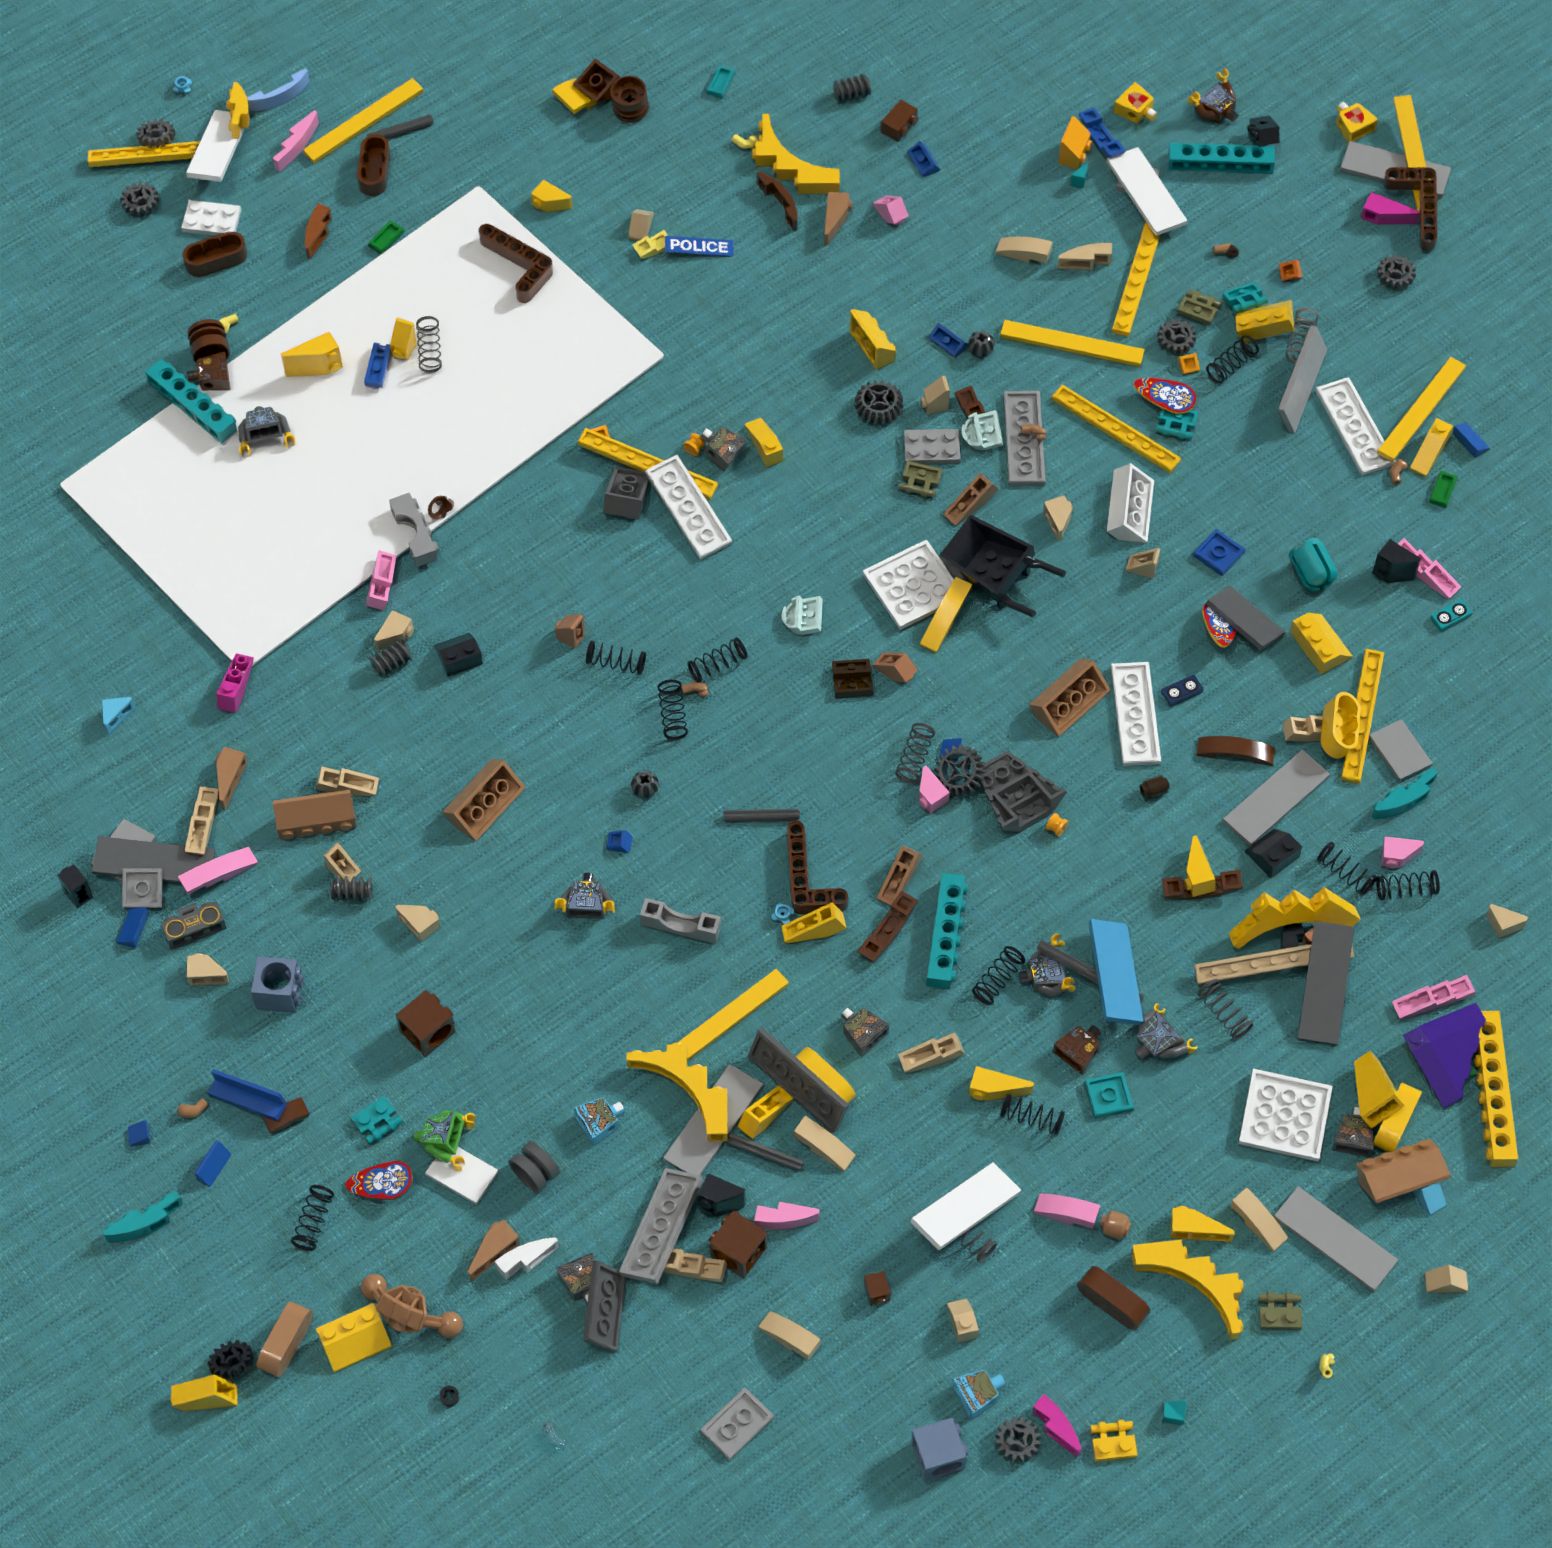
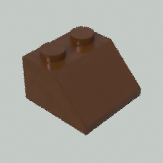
M594 59L573 85L591 99L600 103L612 99L611 86L620 76L597 59Z

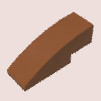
M320 203L313 210L306 228L305 249L309 259L312 258L329 235L327 225L332 220L330 208Z

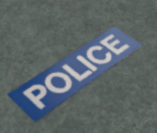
M665 236V252L734 256L733 240Z

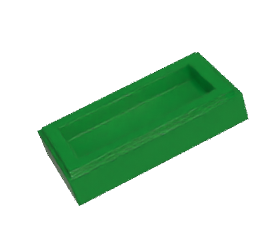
M390 220L371 239L368 246L379 254H383L404 233V228Z
M1440 471L1429 503L1446 508L1458 476Z

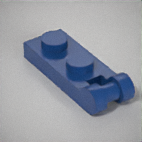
M373 343L364 380L365 386L383 388L391 355L390 344L384 346L380 345V343Z

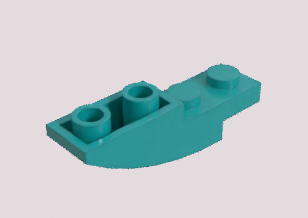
M1432 767L1428 772L1423 771L1419 775L1418 780L1415 783L1411 782L1406 788L1400 785L1396 790L1394 788L1391 789L1383 801L1379 800L1373 806L1372 818L1375 820L1393 817L1422 803L1428 798L1431 790L1429 786L1435 782L1438 771Z
M175 1191L172 1194L165 1195L156 1205L146 1208L143 1214L138 1209L127 1212L122 1219L116 1223L109 1224L102 1232L106 1241H128L148 1235L170 1223L168 1215L183 1205L181 1197Z

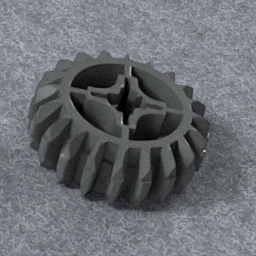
M883 379L880 383L874 380L873 384L868 382L866 386L862 385L861 390L857 391V396L855 397V409L858 416H861L862 420L867 419L868 424L874 422L875 426L878 423L884 425L885 422L890 424L892 420H896L897 416H900L903 408V397L900 390H897L896 385L891 386L890 381L885 384ZM866 400L869 401V403H870L869 406L866 405V403H865ZM889 400L893 402L892 406L889 405Z
M959 745L958 749L956 746H952L951 751L945 749V756L939 755L942 760L941 762L936 761L939 768H935L934 771L939 773L936 777L950 792V795L953 796L956 793V796L961 797L963 793L965 796H968V790L974 793V786L981 787L978 781L984 780L981 774L986 773V770L982 769L985 763L981 761L982 756L977 755L975 749L971 750L969 746L964 748L963 745ZM966 756L957 763L953 762L957 757ZM971 762H972V764H973V772H972V775H970V773H969V769H970V767H971ZM949 766L951 769V773L947 777V769ZM955 766L958 767V768H961L962 772H963L965 775H963V774H961V773L959 774V771H958V769L955 768ZM961 779L968 780L964 784L954 785L956 782L958 783Z

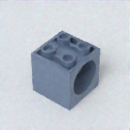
M257 956L251 989L256 1009L285 1012L296 1011V1005H300L301 1000L299 987H303L304 976H301V967L298 966L297 960ZM285 979L290 981L284 988L279 990L267 988L275 980Z
M953 1418L912 1430L911 1445L924 1482L965 1469L968 1450L966 1444L961 1443V1429L958 1423H954Z

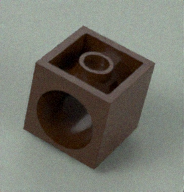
M427 990L396 1014L399 1031L424 1057H427L455 1033L452 1011L448 1007H443L440 1004L439 998L434 993L430 994Z
M733 1211L730 1216L727 1214L721 1222V1228L718 1231L715 1230L710 1236V1257L725 1260L727 1263L726 1268L744 1279L767 1249V1232L736 1211Z

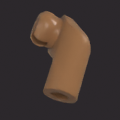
M1036 424L1021 425L1022 434L1036 433L1038 440L1046 439L1047 432L1045 428Z
M1402 459L1396 460L1389 469L1393 485L1401 483L1399 473L1404 471V468H1407V463Z
M691 682L682 685L681 691L683 695L698 691L700 697L709 694L706 684Z
M201 1098L195 1105H179L177 1112L184 1118H196L208 1106V1103Z

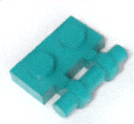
M1255 282L1222 292L1223 299L1229 306H1232L1234 313L1247 311L1248 308L1254 306L1257 308L1268 302L1267 297L1262 294V289Z
M1162 409L1159 422L1165 423V426L1157 425L1156 432L1163 433L1164 436H1177L1181 440H1184V438L1192 440L1193 433L1186 430H1194L1199 411L1190 410L1187 413L1175 414ZM1174 425L1181 427V430L1170 428V426Z
M385 1096L351 1117V1121L362 1136L367 1132L371 1133L365 1137L369 1144L375 1140L378 1142L384 1134L396 1130L397 1126L403 1123L400 1116L394 1119L391 1118L396 1114V1111ZM383 1122L386 1123L385 1125H383V1126L380 1127L379 1129L375 1128L376 1126H378L379 1124H381V1123H383Z

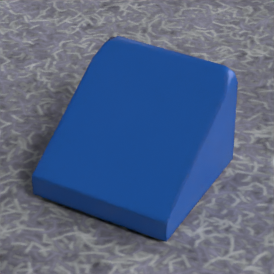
M962 739L943 740L940 754L945 756V749L951 751L952 746H956L958 749V746L962 745Z
M626 830L609 832L606 850L629 853L632 835Z
M142 1120L128 1127L130 1147L150 1143L147 1120Z

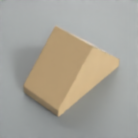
M639 209L632 212L629 239L639 241L648 236L654 212Z
M1155 548L1130 555L1126 571L1153 579L1158 565L1160 549Z
M336 843L323 855L326 868L335 876L340 875L342 881L345 876H348V880L351 882L353 876L356 877L361 872L339 843Z
M1490 904L1486 914L1499 938L1524 929L1528 919L1527 916L1494 904Z
M1446 1265L1424 1273L1426 1293L1468 1292L1467 1275L1464 1270Z

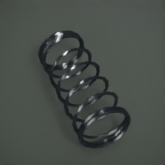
M1243 335L1240 341H1236L1234 346L1227 349V352H1223L1220 357L1215 358L1214 363H1209L1206 366L1207 374L1211 380L1218 384L1223 383L1224 379H1227L1226 371L1233 374V366L1241 368L1240 361L1247 363V356L1253 358L1254 355L1259 353L1257 342L1252 337ZM1244 337L1252 341L1256 347V353L1243 341ZM1240 342L1242 350L1235 347L1236 343ZM1230 348H1234L1236 356L1228 352ZM1235 348L1238 349L1241 353H1243V355L1246 358V361H1243L1239 358ZM1227 353L1230 363L1222 358L1223 354ZM1228 354L1238 361L1239 367L1232 363ZM1217 359H1220L1223 368L1220 365L1215 364V361ZM1222 360L1226 361L1231 366L1233 370L1232 373L1225 368ZM1209 366L1215 368L1216 373L1222 378V381L1216 380L1211 375L1209 371Z
M736 637L730 640L729 647L722 644L720 651L713 648L712 656L704 653L703 661L698 657H695L694 662L688 661V668L694 680L699 683L703 680L696 666V659L703 663L707 674L711 677V673L705 664L704 655H708L713 660L716 670L720 672V668L714 660V650L722 656L726 667L729 668V664L722 653V646H726L729 649L735 663H738L731 649V641H733L739 656L744 660L747 659L748 654L742 641ZM692 666H693V668L695 669V671H696V673H697V676L695 675V673H694V671H693V669H692Z
M592 640L589 642L586 652V664L591 663L592 665H595L600 657V664L602 667H605L610 659V667L611 669H615L620 660L621 671L626 670L630 662L631 673L633 674L637 670L638 675L642 674L646 661L645 651H641L638 664L635 670L632 672L631 661L633 649H631V653L626 664V667L622 669L621 660L623 647H621L619 658L617 660L616 665L613 668V645H611V650L605 665L603 666V643L601 644V649L595 663H592L595 651V642Z
M664 680L657 686L658 695L661 700L662 724L665 726L663 733L664 737L669 740H679L688 734V729L685 727L687 723L685 721H677L686 716L683 712H676L684 708L682 703H676L683 699L682 695L676 694L682 690V685L678 680ZM666 683H677L680 685H671L662 690L660 689V686ZM670 687H678L674 690L664 691L665 689ZM661 693L672 694L664 697L663 699L660 697ZM671 696H681V699L677 701L664 700ZM662 701L672 703L664 708L662 707ZM679 704L683 706L678 710L665 709L671 705ZM663 710L673 713H670L664 717ZM672 714H684L682 718L678 719L666 718ZM665 719L674 721L668 725L664 724ZM677 722L685 723L684 726L676 725V726L667 727V726H669V725H671V724H673V723H677ZM672 729H684L686 731L683 735L675 737L666 734V732Z
M1333 841L1329 842L1318 855L1317 861L1319 863L1322 862L1323 866L1332 863L1331 872L1340 870V879L1349 875L1347 884L1352 885L1357 882L1355 891L1359 892L1361 896L1365 895L1375 884L1377 876L1372 875L1362 888L1357 890L1358 884L1368 868L1365 869L1358 879L1349 884V879L1359 865V862L1348 874L1340 877L1344 866L1351 856L1347 858L1344 864L1333 871V865L1343 852V849L1340 850L1332 861L1325 865V859L1335 846Z
M1432 870L1429 877L1423 871L1419 878L1415 872H1412L1409 879L1403 873L1399 881L1395 875H1391L1389 882L1384 876H1378L1376 880L1378 897L1381 901H1384L1386 898L1385 879L1388 886L1389 899H1392L1390 881L1394 876L1398 883L1399 898L1401 899L1400 883L1403 875L1408 881L1409 895L1412 897L1411 877L1413 874L1418 879L1419 893L1422 896L1421 877L1423 873L1428 877L1430 894L1438 895L1440 891L1438 873L1436 870ZM1434 876L1436 881V890L1434 886Z
M1005 946L1003 951L1000 952V959H995L994 966L988 968V974L982 976V982L976 983L972 988L973 995L980 1002L986 1005L994 1003V999L989 992L999 996L996 988L984 983V976H989L999 987L1006 988L1003 981L990 975L989 970L991 968H995L1003 978L1012 980L1010 974L996 967L995 962L997 960H1001L1012 972H1018L1012 963L1002 959V953H1005L1016 964L1023 965L1025 963L1024 955L1012 946ZM1006 949H1010V950L1014 951L1015 953H1017L1018 955H1016V954H1014V953H1012V952H1010V951H1007ZM1010 954L1016 956V957L1019 958L1021 961L1016 960V959L1013 958ZM1005 962H1007V963H1009L1010 965H1012V966L1015 968V970H1013V969H1011L1010 967H1008V966L1005 964ZM999 970L1006 973L1010 979L1005 977ZM993 978L1000 981L1004 986L998 984ZM978 984H983V985L986 987L987 990H985L984 988L979 987V986H977V985H978ZM987 986L993 988L998 994L992 992ZM978 990L986 994L991 1002L986 1000Z
M1006 1094L1001 1109L1000 1118L1005 1117L1006 1111L1008 1109L1007 1118L1008 1120H1011L1019 1106L1018 1123L1020 1124L1024 1120L1030 1108L1028 1118L1029 1127H1031L1034 1124L1040 1112L1039 1130H1042L1051 1114L1049 1133L1051 1134L1054 1132V1135L1056 1136L1059 1134L1064 1119L1065 1111L1062 1110L1060 1112L1058 1120L1053 1130L1051 1131L1052 1117L1054 1108L1052 1107L1043 1126L1040 1128L1043 1104L1040 1105L1038 1112L1030 1125L1033 1101H1030L1027 1110L1020 1121L1022 1097L1019 1099L1013 1114L1009 1118L1012 1094Z
M321 1185L310 1186L309 1191L312 1195L306 1197L305 1200L308 1205L302 1207L305 1215L298 1218L301 1225L295 1227V1232L298 1235L291 1238V1243L302 1250H315L317 1247L315 1243L318 1240L310 1236L300 1235L297 1232L298 1227H305L317 1233L322 1231L317 1227L304 1225L300 1219L302 1217H309L320 1223L325 1222L321 1217L306 1214L304 1208L312 1207L320 1212H329L324 1207L311 1205L307 1199L309 1197H316L321 1201L331 1203V1199L335 1195L331 1189ZM312 1188L324 1190L330 1193L331 1195H324L314 1191ZM294 1240L308 1243L313 1247H306L296 1243Z

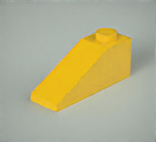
M762 418L744 424L766 467L783 461V448L776 435Z
M1436 418L1409 470L1424 477L1428 475L1450 438L1453 425Z
M1197 835L1192 838L1186 870L1187 878L1184 879L1186 889L1191 891L1193 897L1215 891V878Z
M833 902L781 926L785 943L829 937L847 929L843 912Z
M976 1066L969 1088V1095L976 1100L984 1099L987 1101L1005 1098L1007 1093L1012 1094V1097L1029 1095L1033 1092L1034 1082Z
M778 1085L744 1111L737 1127L752 1139L755 1138L775 1120L794 1098Z
M1178 1206L1172 1209L1170 1238L1232 1242L1234 1230L1194 1209H1188L1186 1206Z

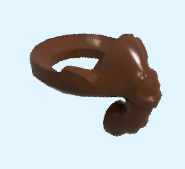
M444 495L436 496L428 506L429 516L434 519L444 518L447 512L453 509V500L447 499V496ZM434 503H436L437 505H440V504H441V507H440L439 511H438L437 513H434V514H433V513H432V506H433V504H434Z

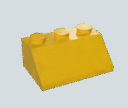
M1291 300L1238 312L1235 317L1236 330L1240 339L1243 335H1248L1254 340L1295 331ZM1246 337L1243 338L1244 342L1251 341Z
M855 309L850 310L849 332L875 369H880L894 362L896 348L887 340L886 333L880 330L876 319L872 318L868 312Z
M1307 613L1292 621L1290 633L1320 674L1353 658L1322 614Z
M374 1303L316 1328L334 1373L392 1347Z

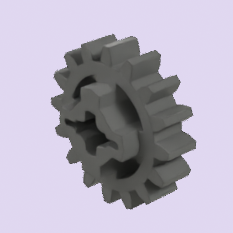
M154 119L153 122L148 120L146 124L142 123V127H138L136 132L139 143H142L144 147L148 145L149 148H152V146L158 148L160 145L165 147V144H170V140H174L175 136L173 124H169V121L163 122V119L160 121Z
M139 181L138 185L133 182L132 187L126 186L127 191L122 190L123 196H120L122 208H125L126 213L131 212V216H134L135 213L138 214V217L142 213L147 216L148 211L153 213V207H158V191L155 190L153 185L149 187L148 182L142 185L141 181Z
M1392 254L1391 258L1386 256L1385 260L1381 259L1380 265L1377 268V277H1381L1380 283L1385 282V287L1391 285V289L1398 287L1401 290L1402 286L1408 288V284H1412L1416 276V267L1413 266V261L1408 262V257L1403 259L1402 254L1398 257Z
M1171 318L1170 323L1164 321V325H1160L1157 334L1158 343H1161V348H1167V353L1172 350L1173 355L1176 354V351H1179L1180 354H1183V350L1189 352L1190 347L1193 348L1196 342V330H1192V324L1187 325V320L1181 322L1180 318L1177 321Z
M1013 1416L1012 1422L1005 1419V1426H998L1000 1432L995 1434V1437L998 1439L995 1441V1446H1001L998 1449V1453L1004 1452L1005 1460L1010 1456L1012 1457V1463L1016 1461V1458L1023 1463L1024 1457L1031 1460V1453L1037 1454L1038 1450L1036 1447H1040L1041 1442L1038 1439H1040L1041 1434L1035 1433L1038 1428L1037 1425L1031 1427L1032 1420L1024 1422V1417L1021 1416L1020 1421H1017L1016 1417ZM1007 1432L1009 1438L1004 1442V1435ZM1014 1437H1016L1017 1439H1020V1438H1021L1022 1441H1021V1442H1020L1019 1440L1014 1441ZM1031 1437L1032 1444L1030 1447H1028V1443L1026 1441H1028Z

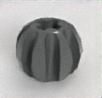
M976 331L968 340L969 351L973 355H977V357H986L994 349L993 336L990 333H986V331Z
M649 770L645 772L638 771L632 777L631 789L635 795H639V798L644 799L646 796L651 798L654 796V792L658 791L659 780Z

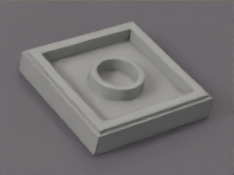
M162 868L122 869V908H162Z

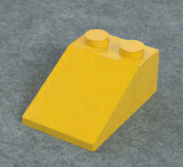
M330 331L280 353L286 377L328 375L343 368L339 346Z

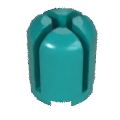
M1311 538L1305 540V545L1297 550L1293 548L1289 552L1288 557L1305 589L1310 592H1317L1330 587L1338 577V570L1323 542L1319 541L1318 538Z

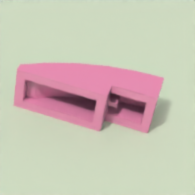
M378 551L366 606L384 610L388 601L397 555Z
M1040 1193L1034 1213L1072 1226L1075 1223L1093 1229L1100 1205L1072 1197Z
M779 1202L778 1209L757 1206L754 1224L761 1229L767 1230L796 1228L818 1221L820 1209Z

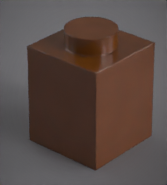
M881 1271L865 1275L864 1286L870 1306H881L890 1301L891 1293L885 1272Z

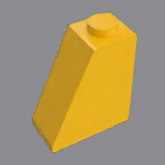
M211 1375L171 1386L170 1400L172 1406L181 1411L237 1406V1385L217 1375Z

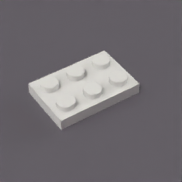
M189 200L181 227L182 232L210 236L230 231L236 232L241 214V206Z

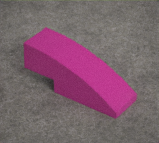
M1043 1394L1033 1406L1032 1413L1046 1423L1044 1433L1078 1458L1081 1446L1074 1429L1057 1405Z

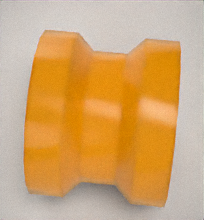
M692 433L689 436V440L684 442L683 448L690 455L697 456L700 453V449L706 445V442L700 435Z
M1054 813L1048 820L1045 829L1048 831L1052 830L1056 836L1060 837L1067 828L1069 821L1061 819L1059 814Z

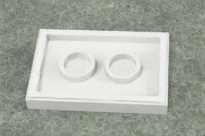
M457 1147L456 1154L452 1155V1157L459 1155L464 1158L465 1164L461 1162L456 1163L462 1167L461 1171L454 1170L452 1163L448 1162L447 1164L435 1158L425 1172V1175L475 1205L478 1204L499 1173V1170L459 1147Z

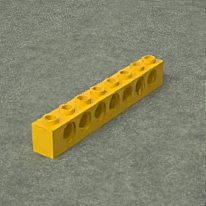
M1481 1011L1486 1022L1485 1026L1481 1027L1478 1035L1480 1042L1476 1052L1477 1055L1474 1057V1063L1479 1071L1477 1073V1085L1481 1087L1479 1103L1483 1104L1481 1120L1485 1122L1486 1128L1483 1131L1484 1141H1487L1488 1144L1486 1159L1490 1161V1167H1515L1518 1161L1500 1011ZM1482 1031H1487L1490 1035H1485ZM1485 1049L1490 1050L1492 1054L1485 1052ZM1487 1068H1492L1495 1072H1490ZM1489 1086H1494L1497 1090L1493 1091ZM1491 1105H1497L1499 1109H1494ZM1493 1123L1500 1124L1502 1128L1495 1127ZM1496 1142H1501L1504 1147L1498 1146Z

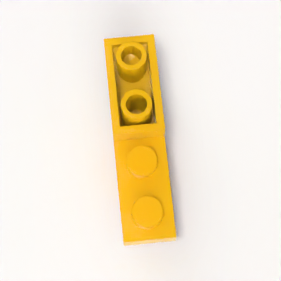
M234 82L232 89H229V99H227V110H230L231 120H229V131H232V138H240L241 129L249 128V109L244 90L238 82Z

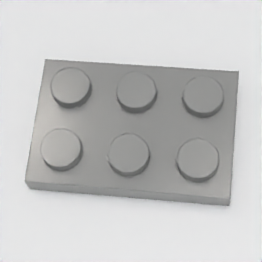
M959 429L904 430L905 464L907 461L919 464L960 463Z

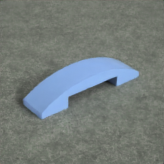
M305 68L291 75V82L265 95L262 91H259L247 97L249 111L271 109L296 97L309 83L308 70Z

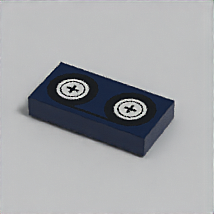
M1192 675L1162 688L1161 693L1171 707L1203 693L1204 689L1196 676Z

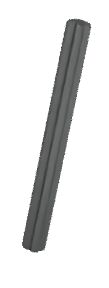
M1044 940L1039 942L1037 946L1038 951L1098 983L1095 968ZM1139 993L1140 1004H1141V1002H1142L1144 996Z

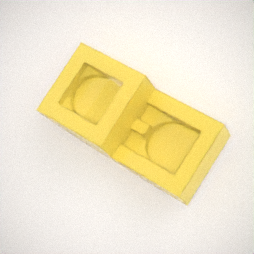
M663 230L650 239L648 236L634 243L633 247L641 259L657 255L665 251V236L668 235Z

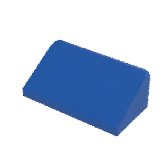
M921 140L907 151L923 177L941 170L931 152Z
M940 323L936 325L928 337L954 357H957L968 346V343Z
M1467 423L1454 426L1452 433L1475 458L1490 449Z
M147 908L129 909L117 940L118 944L136 948L149 914Z
M218 1140L214 1142L195 1171L197 1181L208 1187L212 1186L231 1156V1153Z

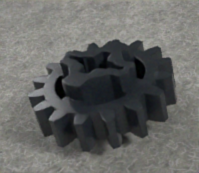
M230 1340L228 1345L222 1343L220 1344V1349H214L215 1354L209 1355L211 1360L208 1361V1365L212 1375H217L225 1380L230 1377L231 1381L234 1380V1376L242 1377V1372H248L247 1366H252V1360H254L250 1346H247L245 1341L240 1343L239 1340H236L233 1344Z

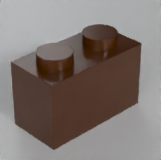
M900 99L881 121V133L898 142L907 135L911 126L916 125L918 109Z

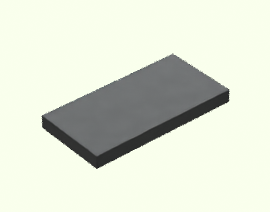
M1232 586L1225 588L1206 602L1207 606L1260 651L1285 634L1283 629Z
M594 1261L591 1268L583 1341L607 1352L616 1353L626 1277L621 1276L619 1270L599 1261Z

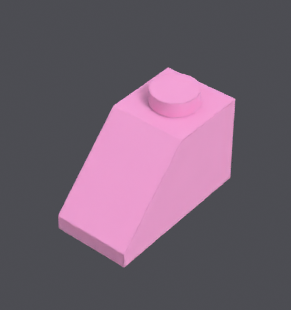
M886 195L872 203L887 223L898 225L904 222V218L909 216L901 197Z
M924 766L919 792V804L923 809H927L932 813L949 802L950 792L927 766Z
M1384 837L1381 866H1386L1390 869L1401 868L1421 853L1424 841Z

